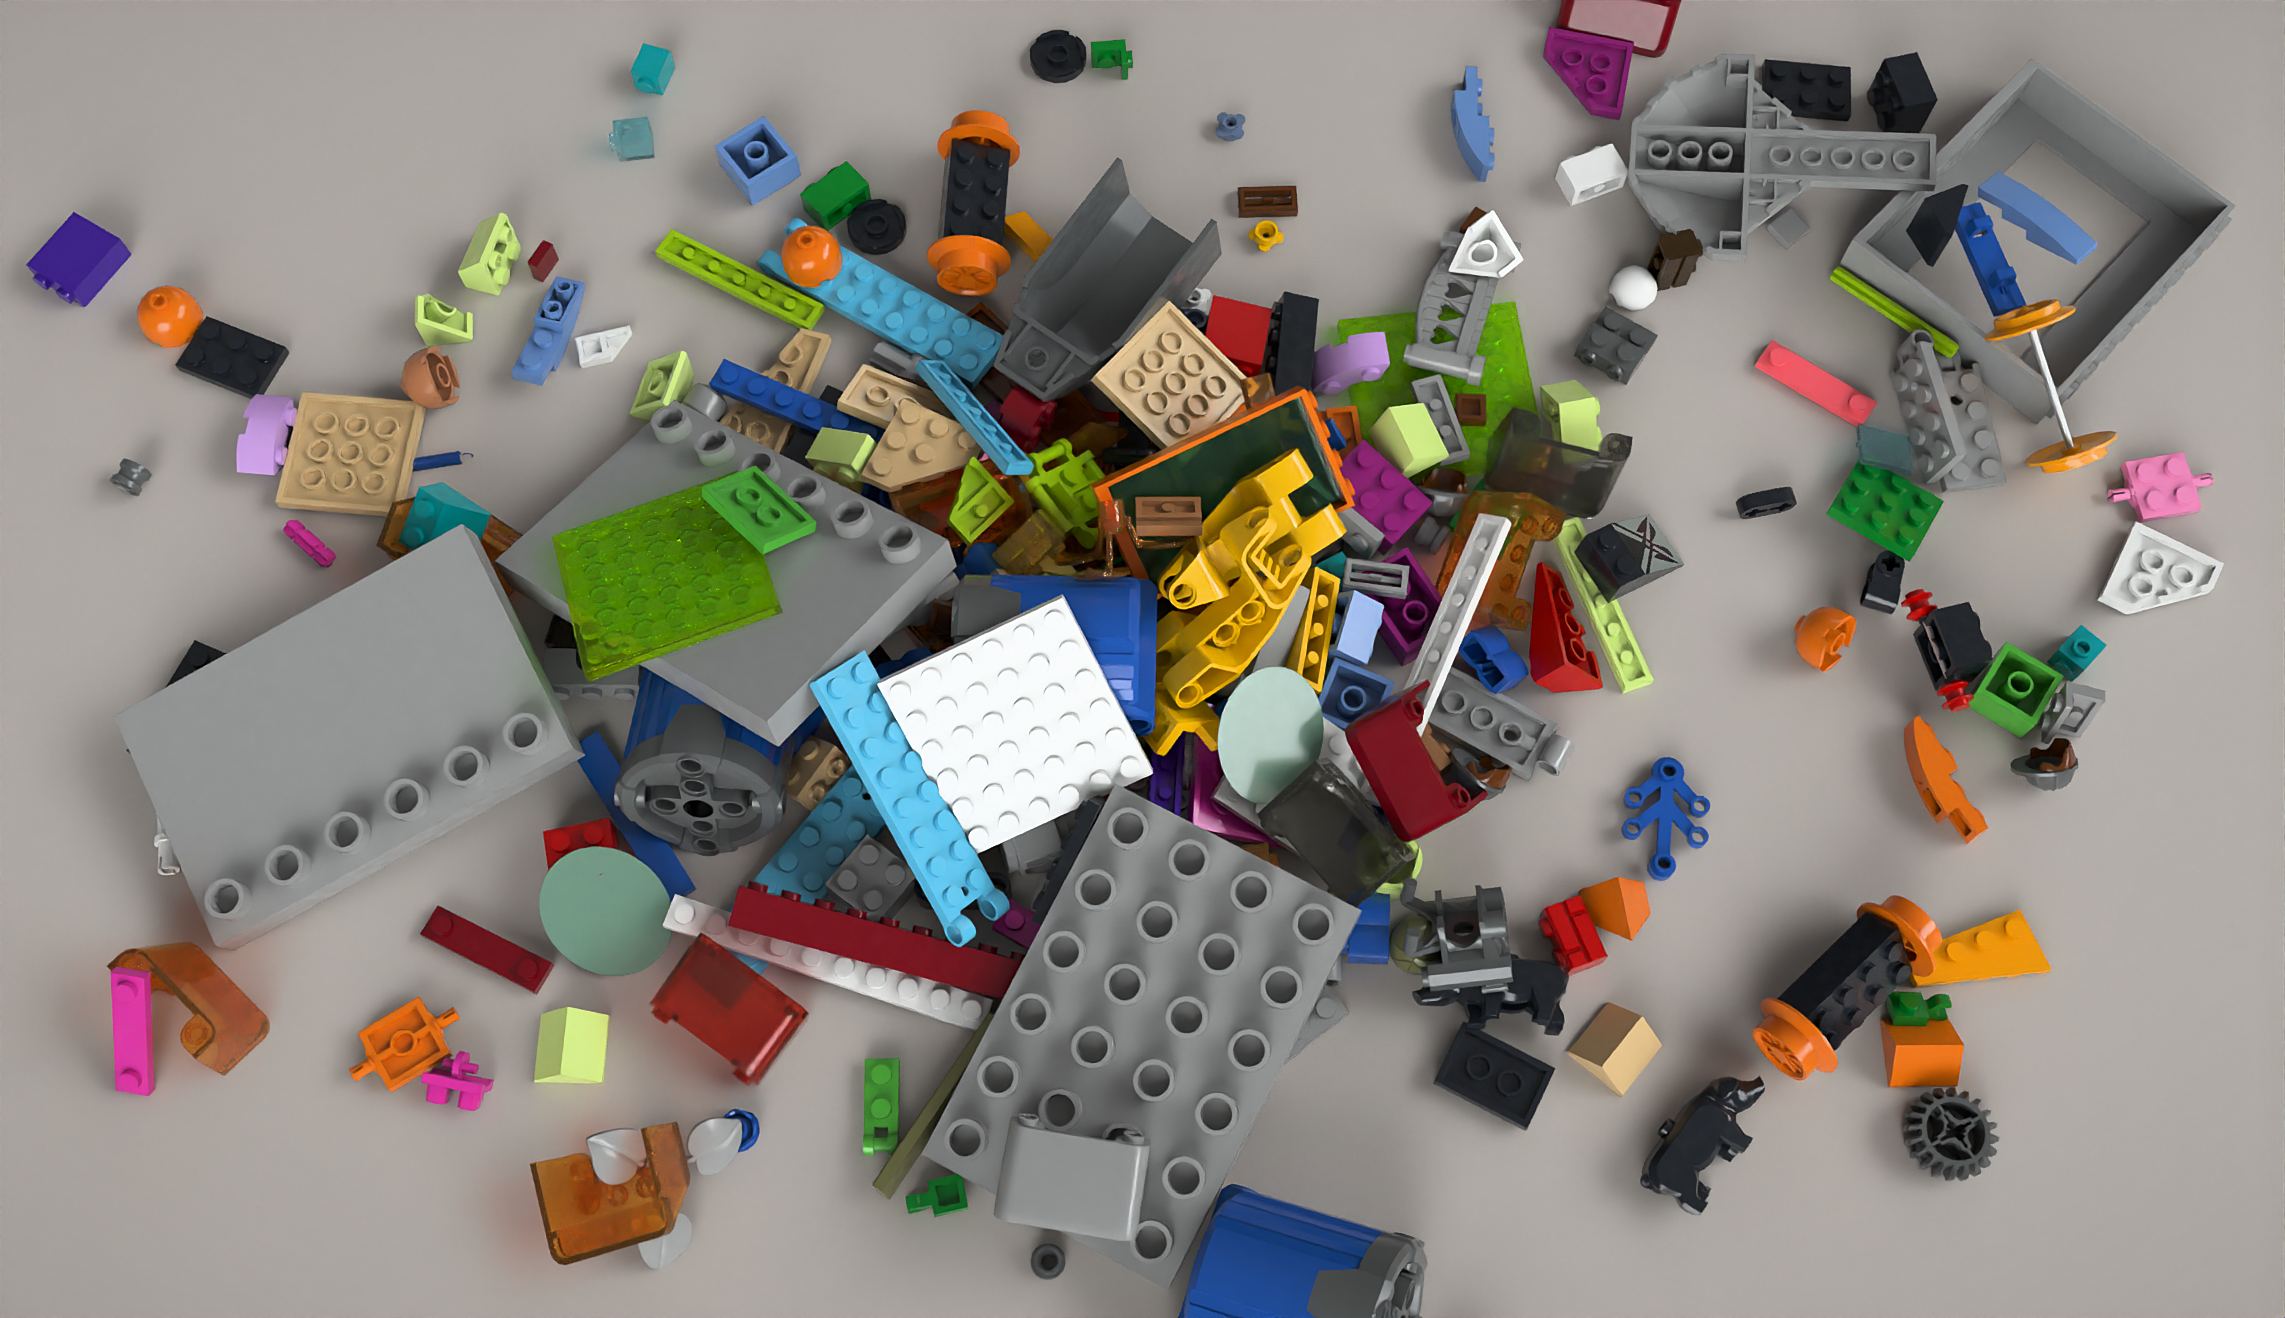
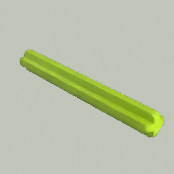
M1838 266L1832 272L1830 280L1911 334L1918 329L1930 333L1934 340L1932 348L1948 358H1952L1957 353L1960 347L1959 344L1844 268Z

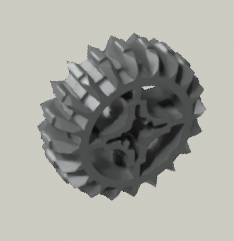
M1950 1087L1946 1092L1942 1088L1934 1089L1932 1094L1925 1092L1920 1095L1921 1101L1915 1100L1911 1103L1910 1107L1913 1111L1907 1112L1904 1116L1911 1124L1903 1126L1902 1131L1911 1135L1910 1138L1904 1141L1905 1146H1913L1915 1149L1910 1154V1158L1916 1159L1920 1157L1923 1160L1920 1163L1919 1169L1925 1170L1931 1166L1932 1177L1937 1178L1943 1173L1945 1181H1952L1956 1176L1959 1181H1964L1969 1178V1174L1975 1177L1981 1174V1168L1990 1166L1991 1161L1988 1157H1993L1997 1153V1150L1990 1144L1998 1142L2000 1137L1990 1133V1130L1995 1129L1998 1123L1987 1121L1986 1117L1991 1114V1110L1981 1111L1978 1108L1981 1105V1099L1977 1098L1970 1102L1969 1091H1963L1958 1095L1956 1089ZM1944 1109L1955 1111L1964 1119L1958 1120L1949 1111L1945 1112ZM1928 1117L1931 1119L1929 1123L1933 1128V1135L1930 1140L1927 1135ZM1960 1128V1131L1954 1134L1955 1137H1948L1943 1141L1940 1140L1941 1137L1947 1134L1946 1131ZM1970 1129H1972L1974 1137V1145L1972 1151L1970 1150L1972 1145L1968 1140V1133ZM1936 1149H1945L1952 1157L1956 1156L1958 1160L1949 1159L1941 1155Z

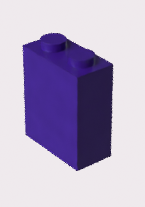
M73 212L26 265L34 274L32 279L39 286L46 290L50 287L56 290V294L69 304L75 301L81 306L86 307L132 254L120 238Z

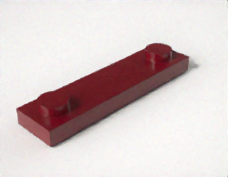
M439 905L420 933L422 937L536 995L555 966L552 962Z

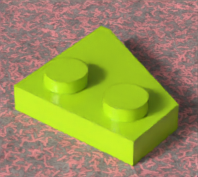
M973 456L966 463L946 522L969 545L1015 501Z

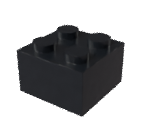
M1917 52L1885 58L1867 91L1868 103L1870 106H1873L1877 116L1878 127L1883 132L1920 133L1938 101Z

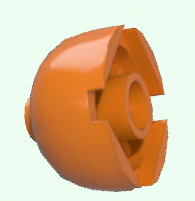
M806 225L795 229L788 235L781 250V260L785 272L793 283L802 287L821 286L820 282H824L827 279L829 281L833 280L842 267L843 258L837 240L829 231L818 226Z
M159 286L148 291L141 298L137 308V321L145 336L152 343H158L165 348L180 347L190 342L195 335L194 333L204 321L203 311L196 299L184 289L174 286Z
M1820 607L1811 611L1807 616H1801L1794 628V631L1797 633L1795 638L1797 652L1809 665L1824 672L1830 670L1842 657V655L1836 654L1842 644L1847 647L1849 646L1855 632L1856 619L1849 613L1834 607Z

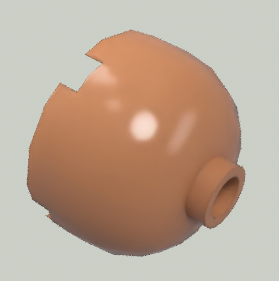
M430 346L413 353L405 362L402 371L401 388L403 392L416 404L428 409L448 407L454 405L459 400V396L454 397V387L460 388L457 371L448 355L442 356L438 352V350H441L439 346Z

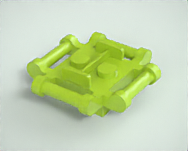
M1061 438L1053 442L1052 447L1039 453L1026 455L1034 467L1031 475H1028L1031 479L1022 487L1028 495L1030 494L1055 526V531L1061 538L1066 539L1074 535L1084 548L1091 549L1098 545L1102 538L1111 534L1089 485L1106 477L1093 460L1095 456L1090 450L1075 458L1072 454L1071 443L1067 439ZM1055 458L1061 464L1048 472H1045L1042 468L1043 464ZM1111 485L1110 487L1120 506L1125 502V495L1122 491L1118 493L1115 487ZM1101 518L1105 521L1104 524L1095 529L1088 528V526L1099 521Z

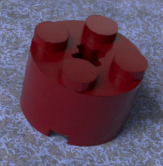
M1017 384L1011 390L999 410L1002 420L998 424L1023 453H1034L1040 443L1038 438L1040 432L1043 429L1048 431L1056 418L1054 411L1058 403L1055 400L1043 402Z

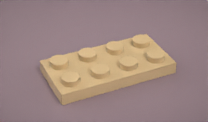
M862 364L839 398L836 409L887 429L902 400L906 399L960 423L933 391L866 364Z

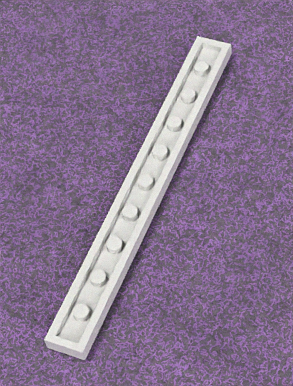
M1479 513L1404 687L1405 690L1427 679L1430 683L1429 687L1416 695V698L1422 703L1424 708L1423 721L1416 727L1420 737L1423 734L1511 527V522L1505 517ZM1365 778L1358 798L1364 803L1381 807L1369 782Z
M677 894L674 895L663 923V927L974 1032H976L987 1014L990 1013L993 1004L991 999L940 982L730 927L728 924L731 912Z

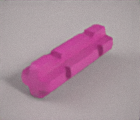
M289 520L286 523L283 532L291 540L293 539L295 544L311 558L313 557V560L321 567L332 565L336 559L334 552L328 547L325 548V544L308 529L305 530V526L298 520Z

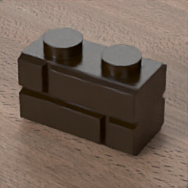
M1691 229L1677 231L1676 235L1672 232L1659 236L1647 266V270L1656 280L1657 291L1669 289L1670 286L1676 288L1687 285L1691 273L1696 271V262L1698 257L1703 255V247L1701 241L1696 239L1694 231Z

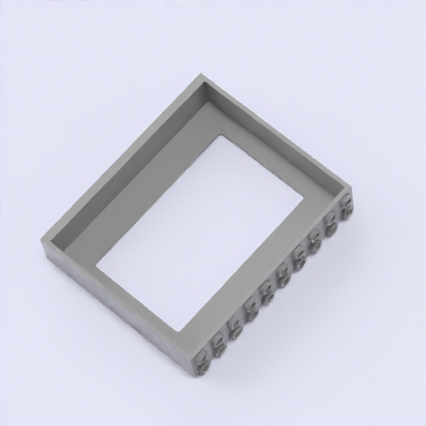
M2031 58L1936 154V186L1934 191L1901 190L1852 239L1838 266L1844 268L1959 344L1958 352L1961 359V367L1969 369L1971 364L1978 363L1983 384L2034 423L2038 424L2045 416L2051 419L2055 412L2034 349L2032 348L2020 360L1998 342L1984 341L1985 332L1907 274L1922 258L1906 230L1923 200L1939 192L1965 184L1968 185V190L1962 206L1976 203L1979 199L1977 195L1980 185L1998 171L2004 174L2034 142H2038L2147 221L2148 226L2073 304V306H2076V311L2068 317L2059 320L2040 340L2061 406L2066 399H2069L2081 386L2080 384L2090 377L2098 365L2112 353L2116 345L2126 338L2133 327L2151 310L2150 308L2162 299L2167 293V289L2174 286L2188 267L2190 268L2202 255L2201 252L2208 249L2218 238L2219 235L2216 232L2220 234L2232 219L2228 215L2236 205Z

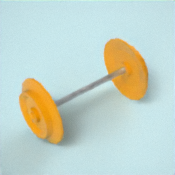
M2058 299L2044 300L2027 306L2023 305L2021 308L2005 313L1994 319L1995 329L1984 336V341H1996L2029 333L2064 440L2041 449L2026 458L2025 464L2027 466H2040L2044 473L2062 472L2098 460L2107 454L2106 445L2117 438V432L2101 431L2074 438L2071 437L2036 331L2039 328L2062 320L2076 311V306H2061Z

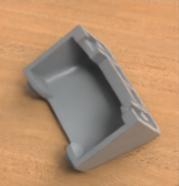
M1020 1113L1018 1117L1011 1116L993 1214L1000 1220L1118 1241L1135 1240L1151 1139H1145V1135L1139 1132L1125 1131L1123 1136H1118L1113 1141L1045 1129V1125L1039 1122V1117L1033 1114Z

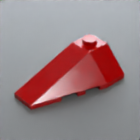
M1540 562L1536 568L1529 646L1531 677L1537 685L1543 686L1553 693L1598 690L1603 687L1598 662L1594 652H1587L1581 637L1586 635L1583 625L1578 624L1575 617L1571 614L1570 610L1574 609V604L1563 577L1557 570L1544 562Z

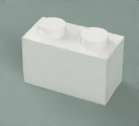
M1613 143L1603 147L1596 146L1579 156L1572 155L1565 158L1559 164L1555 180L1570 206L1622 188L1628 169Z

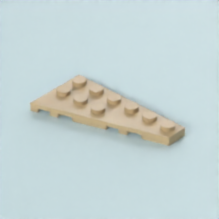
M801 328L779 353L778 361L769 371L765 370L761 375L809 395L831 345L830 335ZM740 401L719 422L781 455H784L796 427L794 424Z

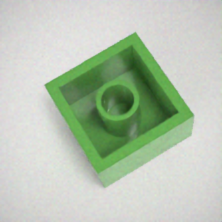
M2006 642L1993 655V660L1987 665L1971 694L1974 695V699L1969 702V708L2022 738L2036 725L2064 675Z

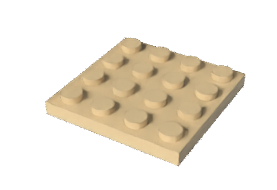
M1170 301L1091 379L1161 450L1226 420L1257 388ZM1206 441L1175 455L1174 457L1179 468H1182Z
M302 392L275 503L279 508L402 518L426 408L419 406L414 401Z

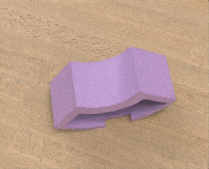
M1371 332L1348 336V342L1333 348L1329 343L1314 352L1311 380L1312 392L1335 395L1355 383L1380 379L1390 365L1385 332Z
M256 394L252 398L243 415L244 418H249L245 434L238 435L237 472L275 475L284 467L288 451L287 442L293 430L297 409L294 408L293 397Z

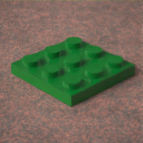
M1861 455L1826 512V515L1910 562L1944 501L1937 498L1931 492L1914 485L1904 477L1898 476L1882 467L1876 461Z

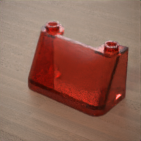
M701 932L690 944L649 1002L650 1006L653 1007L650 1013L665 1025L670 1020L678 1023L729 1061L735 1068L732 1075L747 1086L751 1082L759 1086L809 1019V1013L801 1005Z

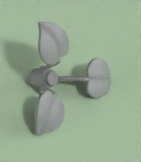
M713 1117L696 1124L691 1129L686 1141V1148L691 1154L690 1156L669 1153L665 1149L658 1152L650 1145L648 1138L641 1131L632 1128L610 1129L586 1138L593 1169L603 1182L610 1185L621 1184L630 1180L637 1171L643 1177L644 1182L647 1183L657 1202L661 1216L651 1215L646 1217L637 1232L639 1253L644 1262L651 1268L658 1270L670 1264L685 1251L692 1238L690 1220L680 1212L668 1214V1209L653 1182V1178L662 1173L665 1159L687 1164L695 1161L696 1169L703 1175L715 1174L726 1168L733 1161L741 1144L742 1124L738 1118Z

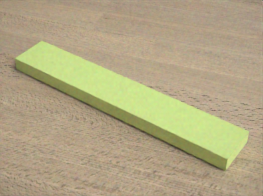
M1579 516L1550 525L1548 531L1622 693L1652 684L1654 679L1617 599L1607 603L1574 554L1578 545L1587 535Z

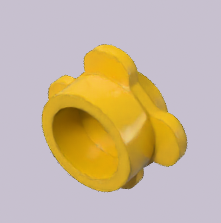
M1270 220L1259 222L1255 229H1251L1248 233L1249 239L1254 240L1262 252H1268L1271 246L1276 243H1282L1284 239L1283 233L1278 232L1277 225Z

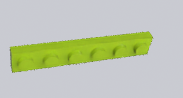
M673 229L669 231L655 251L657 258L798 329L812 330L825 311L823 304Z

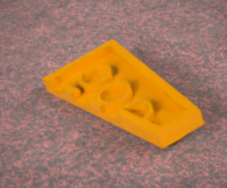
M2017 910L1942 939L1941 945L1932 953L1936 965L1934 972L1927 977L1910 974L1908 978L1913 988L1956 984L1962 981H1983L1989 978H2009L2032 973L2044 974L2052 969L2021 910Z

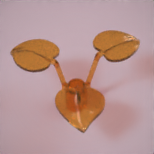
M1123 499L1103 500L1097 502L1099 519L1095 551L1080 554L1065 552L1057 548L1054 554V563L1057 566H1073L1106 558L1107 565L1105 569L1093 570L1088 568L1087 571L1074 574V579L1085 581L1099 580L1101 578L1115 579L1131 573L1129 567L1113 568L1112 534L1123 533V526L1127 527L1138 548L1149 550L1181 547L1189 543L1195 536H1184L1167 541L1142 540L1136 536L1131 516H1125ZM1103 534L1106 535V552H1101Z

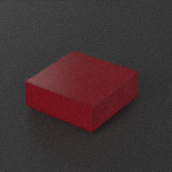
M543 240L528 260V265L534 279L541 282L545 281L559 261L553 244Z

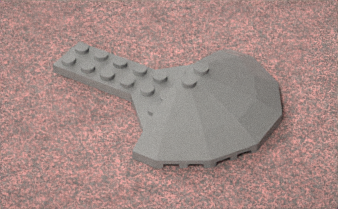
M1721 54L1715 57V61L1702 67L1699 65L1690 68L1689 73L1675 78V76L1668 78L1663 83L1659 93L1649 100L1647 107L1640 116H1636L1632 121L1628 171L1629 186L1659 231L1665 234L1673 232L1676 235L1677 231L1691 229L1694 231L1696 239H1699L1702 243L1703 256L1711 260L1746 261L1747 235L1809 187L1934 191L1936 186V134L1812 130L1807 124H1801L1791 116L1792 111L1774 97L1772 99L1762 90V85L1754 79L1755 55Z

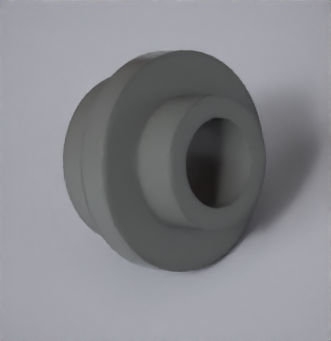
M1049 1243L1038 1246L1032 1253L1030 1261L1035 1275L1044 1280L1057 1278L1063 1272L1066 1263L1063 1251L1058 1246ZM1045 1256H1051L1054 1258L1055 1264L1051 1268H1044L1041 1264L1042 1259Z

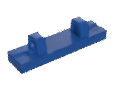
M1981 202L1962 206L1955 231L1993 317L2021 308L2023 305L2026 306V302L2015 280L2017 275L2013 266L2009 267L1992 229L1994 224L1991 217L1986 215ZM1982 234V236L1973 238L1974 235Z

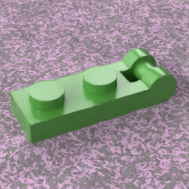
M899 1058L865 1059L863 1154L875 1155V1152L887 1151L888 1155H892L899 1145L900 1060ZM875 1129H888L887 1137L875 1138Z

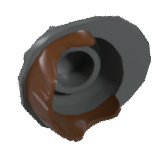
M1450 468L1433 469L1425 479L1424 477L1421 478L1420 484L1416 485L1433 502L1427 511L1432 515L1448 517L1457 513L1470 495L1466 475Z
M2055 738L2048 748L2039 749L2033 747L2030 749L2029 755L2014 759L2010 763V767L2013 773L2024 776L2033 786L2044 791H2055L2056 789L2064 788L2071 782L2075 770L2078 768V758L2075 756L2070 740Z
M1458 748L1451 752V759L1457 765L1456 783L1464 787L1470 796L1486 790L1488 796L1482 800L1485 801L1496 797L1499 793L1502 794L1512 771L1508 764L1496 768L1488 756L1479 759L1470 752Z

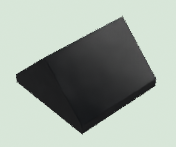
M1960 184L1926 197L1906 230L1928 266L1933 267L1953 236L1968 185Z

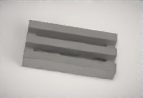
M1346 558L1342 591L1356 590L1362 594L1405 599L1410 566ZM1351 569L1402 575V578L1386 577L1372 573L1351 572Z

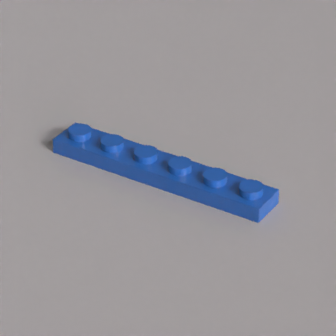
M723 359L709 383L711 388L721 394L817 435L822 427L869 434L878 444L886 429L836 410L837 407L726 359Z

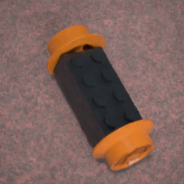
M972 110L960 113L954 117L951 122V128L944 131L937 142L938 152L945 160L938 240L931 244L927 251V261L937 271L938 284L950 293L968 297L991 293L997 287L998 278L1010 269L1011 256L1003 247L1009 167L1013 166L1020 156V146L1016 139L1010 135V127L1005 119L988 111Z
M1892 895L1881 905L1871 902L1861 904L1857 909L1858 920L1777 999L1765 998L1761 1002L1760 1011L1764 1020L1752 1031V1036L1763 1055L1777 1069L1798 1081L1805 1080L1814 1070L1832 1073L1838 1066V1060L1834 1051L1840 1047L1842 1041L1854 1029L1859 1028L1864 1020L1878 1006L1882 1005L1900 984L1908 979L1910 974L1927 977L1934 972L1936 965L1932 953L1941 945L1942 936L1934 921L1915 903L1904 897Z

